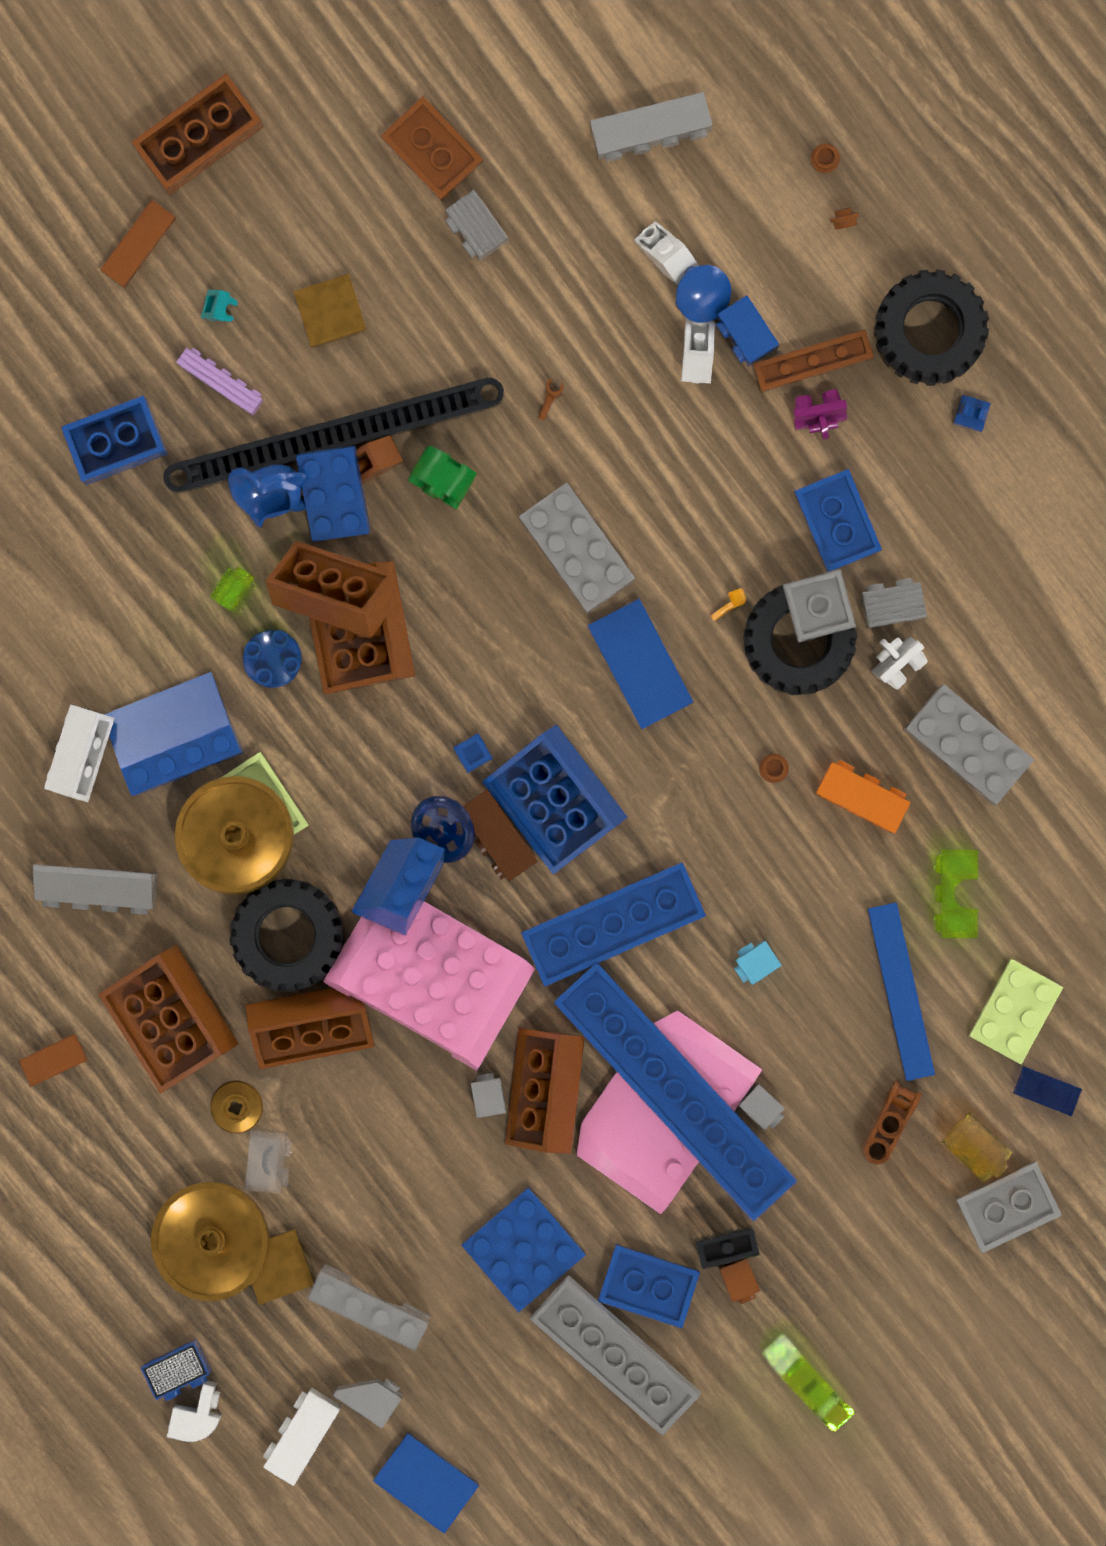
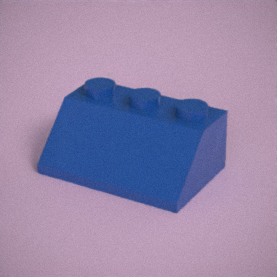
M418 837L390 840L353 907L352 913L406 936L443 867L445 849Z

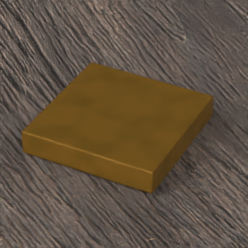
M349 274L293 291L311 348L367 331Z
M296 1229L269 1238V1252L266 1263L259 1276L252 1283L259 1305L315 1284Z

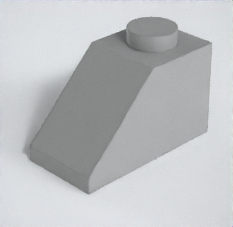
M377 1378L339 1386L333 1396L383 1428L401 1401L403 1394L399 1392L401 1388L391 1380L385 1379L383 1382Z

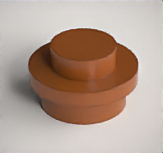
M820 144L812 151L810 160L816 171L830 173L837 168L840 162V155L833 145Z
M844 208L834 211L835 216L830 218V223H834L835 229H842L858 225L857 217H859V213L852 212V208Z
M779 754L765 756L759 765L760 775L770 783L782 781L787 776L789 770L786 759Z

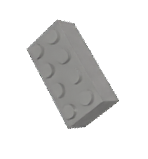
M568 483L562 485L519 516L520 522L586 614L592 612L635 581L633 574Z
M945 684L939 686L903 729L906 734L992 806L999 803L1034 761L1032 757Z

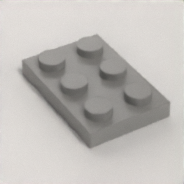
M1036 1161L956 1198L981 1253L1062 1216Z

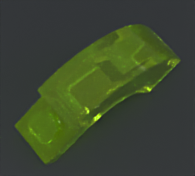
M784 1334L778 1337L761 1353L799 1398L833 1432H836L856 1413Z

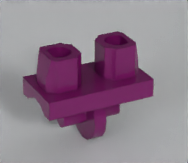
M836 389L822 393L823 404L813 406L811 396L796 397L794 409L795 430L808 428L810 434L820 432L822 440L829 439L828 430L837 429L838 422L847 421L846 400H841Z

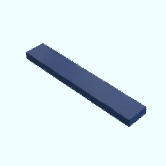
M897 902L868 908L905 1080L910 1081L935 1075Z

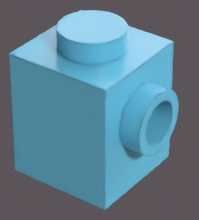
M762 941L755 947L751 942L737 951L740 957L735 959L738 966L734 970L743 983L748 980L753 985L782 965L766 941Z

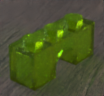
M940 849V855H935L934 863L935 873H940V885H935L934 900L939 902V914L934 915V931L939 932L940 938H978V909L961 907L956 902L954 896L955 888L961 881L978 879V850Z

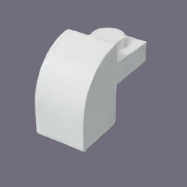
M206 1381L203 1384L198 1408L179 1404L174 1406L167 1434L168 1438L194 1442L206 1438L215 1430L222 1417V1414L211 1412V1408L217 1409L220 1392L216 1391V1382Z

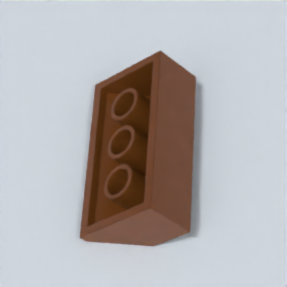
M295 541L265 582L272 605L371 638L386 618L396 576L395 573Z
M334 988L246 1005L248 1031L259 1069L375 1047L367 1004L352 995L348 997Z
M519 1028L505 1145L545 1153L571 1154L585 1036Z

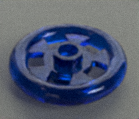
M432 796L421 801L413 811L411 817L413 838L418 837L428 841L426 838L430 835L438 843L437 846L445 849L443 863L459 861L470 852L475 838L474 825L468 812L457 801L445 796ZM438 807L447 809L448 816L438 815ZM424 815L431 818L428 827L422 824ZM456 822H460V823H461V826H462V829H463V833H460V834H457V833H456V832H457ZM453 840L457 848L449 851L446 844Z

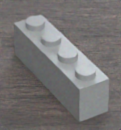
M704 92L590 120V129L598 160L605 159L606 162L623 158L622 154L634 152V155L644 154L651 151L650 147L662 144L663 148L672 147L679 144L680 139L690 137L691 141L703 139L708 136V132L712 131L713 126Z

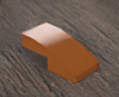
M74 1034L22 1058L18 1062L29 1086L32 1087L87 1061V1058Z

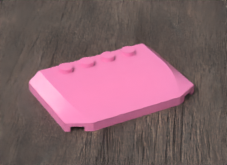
M678 1010L654 1022L655 1026L735 1111L762 1069ZM618 1072L612 1077L581 1122L577 1156L660 1214L671 1203L699 1162Z

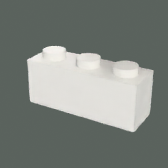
M70 705L59 742L56 745L53 762L47 774L44 789L88 802L115 718Z
M312 1387L308 1394L302 1391L293 1406L298 1409L293 1419L286 1417L278 1431L282 1434L277 1445L271 1442L263 1455V1458L267 1460L263 1468L294 1486L342 1405Z

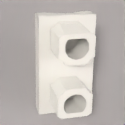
M911 636L903 642L897 637L890 644L885 639H882L879 644L884 650L876 656L880 663L871 672L878 679L888 683L897 690L907 680L900 671L907 663L913 670L917 671L928 662L922 652L924 646Z

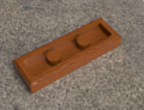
M151 200L100 271L125 289L174 223L176 217Z

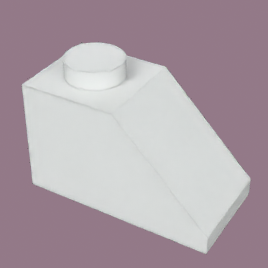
M686 318L681 381L711 384L715 320L697 323Z

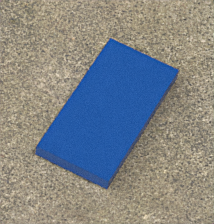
M640 598L587 625L641 730L694 703Z

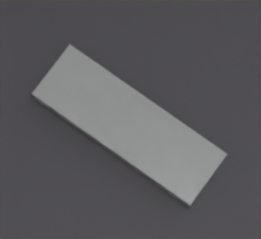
M569 1275L530 1317L533 1323L662 1436L702 1393Z

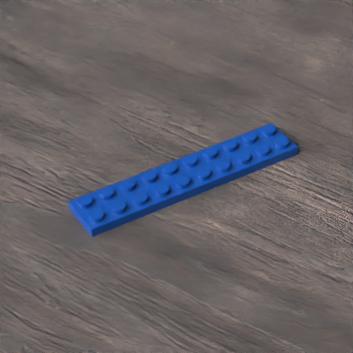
M596 962L554 1001L556 1006L753 1221L761 1216L798 1181L599 963Z

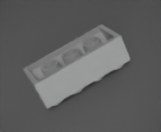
M33 865L35 900L42 901L43 907L60 908V902L72 903L71 909L89 910L90 904L101 905V911L118 912L119 907H130V913L148 914V909H156L158 874Z

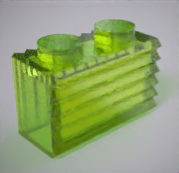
M238 566L235 571L228 567L210 595V598L234 614L240 615V610L244 609L243 605H247L246 600H250L249 595H253V590H257L256 585L252 583L255 577Z

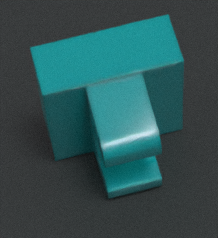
M207 290L201 319L232 322L234 317L227 315L226 307L227 305L237 306L238 301L229 296L230 293Z

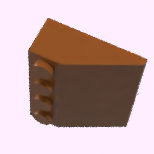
M394 561L368 563V565L395 573L396 576ZM397 576L386 618L371 638L309 617L324 695L416 676Z
M177 945L158 954L98 994L160 1094L239 1045Z

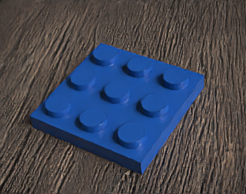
M529 1187L461 1244L518 1313L586 1255Z

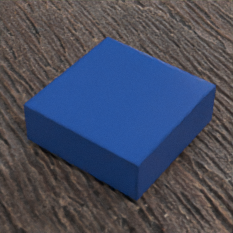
M479 733L453 747L467 773L493 759Z

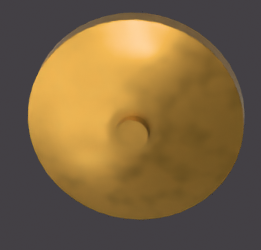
M241 776L219 778L196 790L183 805L175 827L176 850L186 871L205 888L222 894H245L258 890L270 883L285 867L294 842L292 819L282 799L264 783Z
M201 1182L181 1189L172 1195L161 1207L152 1227L151 1251L159 1273L173 1289L195 1300L218 1301L242 1292L259 1276L269 1252V1230L261 1209L245 1192L226 1183Z

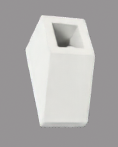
M656 221L645 228L634 239V242L659 270L677 286L684 276L686 269L691 266H699L687 247Z

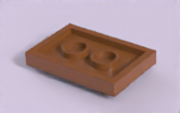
M424 96L381 135V139L440 201L483 163L480 155Z

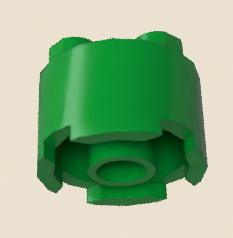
M429 445L423 451L407 481L422 489V492L435 500L439 498L444 504L457 510L473 484L477 473L463 463L461 465L450 458V455Z

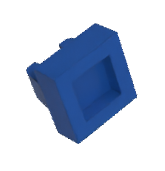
M962 395L953 424L982 432L991 403Z

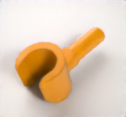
M742 588L728 593L731 602L710 615L714 621L729 610L731 611L733 608L746 603L747 598Z

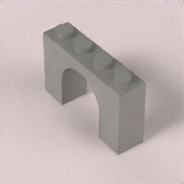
M327 1264L324 1265L308 1296L309 1300L412 1350H416L429 1323L430 1314L405 1302L403 1306H398L375 1297L354 1285L350 1281L351 1276Z

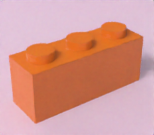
M839 760L837 764L831 762L814 794L891 834H895L911 803L905 799L907 794L894 787H891L889 791L880 787L881 781L865 773L864 777L853 773L855 767L844 761Z

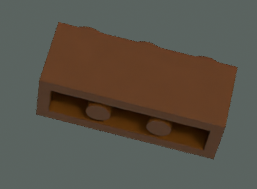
M487 789L458 809L462 815L457 819L467 832L471 829L478 837L474 843L483 856L489 853L495 863L491 867L500 880L506 877L510 882L538 862Z

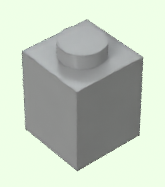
M493 1072L476 1075L477 1081H471L477 1118L506 1113L501 1077H494Z
M758 1083L745 1095L739 1104L764 1130L768 1126L773 1129L784 1117L781 1112L785 1108Z

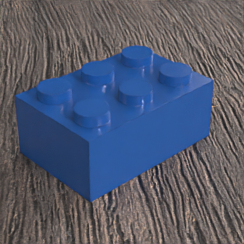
M144 395L61 427L80 479L85 485L168 455L149 402Z

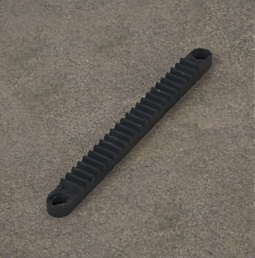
M484 378L177 462L168 466L163 475L164 483L172 492L185 493L228 481L229 473L236 468H243L253 472L270 465L287 466L296 463V456L301 453L348 446L356 447L389 435L392 437L430 425L469 416L499 406L504 398V388L497 379ZM487 385H492L498 390V396L493 401H486L481 396L482 389ZM176 470H182L187 475L186 483L182 486H174L171 483V475Z

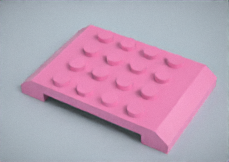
M424 901L406 936L361 917L323 982L348 997L352 995L452 1053V1057L477 1071L535 968L522 957Z

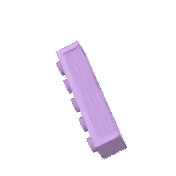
M186 348L176 362L180 367L254 416L263 403V399L260 398L262 394L255 389H252V391L248 390L246 383L240 379L236 381L232 379L230 372L224 368L222 370L216 368V363L211 359L207 358L204 360L201 358V353L196 349L192 348L190 350Z

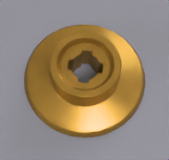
M230 1081L215 1091L211 1099L210 1110L213 1120L221 1129L229 1133L238 1134L247 1132L256 1126L262 1116L263 1102L259 1092L252 1085L243 1081ZM232 1101L242 1104L240 1114L230 1111Z

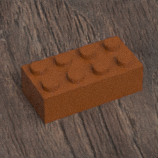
M226 73L131 143L170 196L264 127L260 118Z

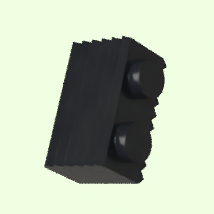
M749 1224L747 1227L742 1225L741 1229L736 1227L733 1230L731 1228L730 1231L725 1230L724 1233L719 1231L718 1235L713 1233L712 1236L709 1234L707 1237L702 1235L701 1239L698 1237L695 1239L702 1270L760 1255L754 1229Z

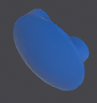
M700 265L689 267L686 269L677 287L675 301L677 309L693 322L706 323L715 320L718 313L725 310L729 305L731 299L730 281L727 275L715 266Z
M265 630L256 634L246 644L243 653V664L248 676L258 685L267 688H277L291 682L298 674L302 662L301 651L297 642L282 630Z

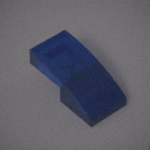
M1023 1066L1013 1094L1072 1116L1082 1089Z

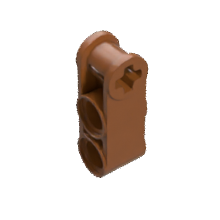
M897 1080L892 1083L884 1099V1104L863 1143L862 1155L865 1160L876 1165L887 1162L910 1116L920 1101L921 1092L917 1091L914 1093L902 1087ZM897 1095H900L908 1099V1102L899 1098ZM888 1116L894 1117L897 1121V1127L891 1133H886L882 1128V1122ZM879 1142L884 1149L883 1155L878 1159H873L869 1155V1148L873 1143Z

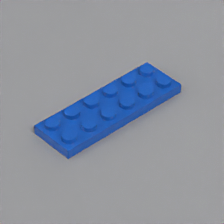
M681 862L523 931L521 934L545 987L591 967L596 962L605 961L701 919L706 914L685 866Z

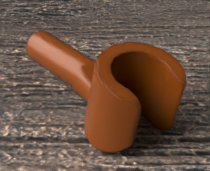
M552 378L546 384L545 393L547 396L538 416L543 421H545L554 399L562 395L564 387L562 383L559 391H551L549 387L552 383Z

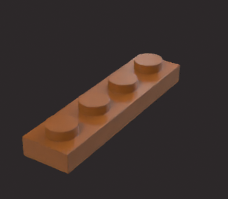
M865 329L753 363V367L762 393L874 358Z

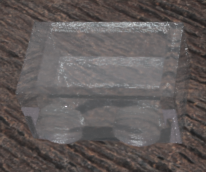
M257 1129L250 1131L245 1190L280 1194L283 1187H288L289 1169H284L285 1157H291L292 1140L287 1139L288 1132Z

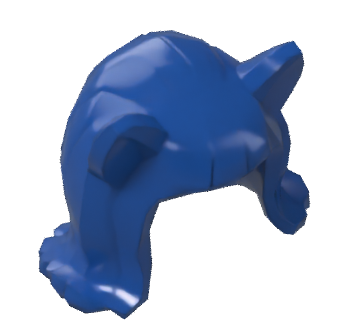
M270 465L253 472L243 468H236L228 475V486L233 500L236 501L243 511L249 514L250 518L259 528L263 527L262 524L266 518L277 517L289 511L306 510L305 501L301 499L302 485L307 480L306 474L295 472L288 466Z

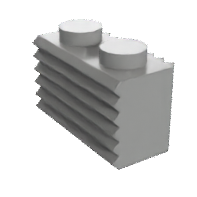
M472 190L465 197H462L446 209L448 218L444 221L454 235L459 232L464 238L465 242L462 243V246L471 258L476 256L481 261L508 242V236L475 190Z
M913 578L895 581L896 586L884 588V583L866 586L867 592L861 593L867 629L926 618L927 613L921 582L913 583Z

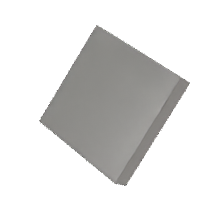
M841 569L783 585L798 642L856 627Z

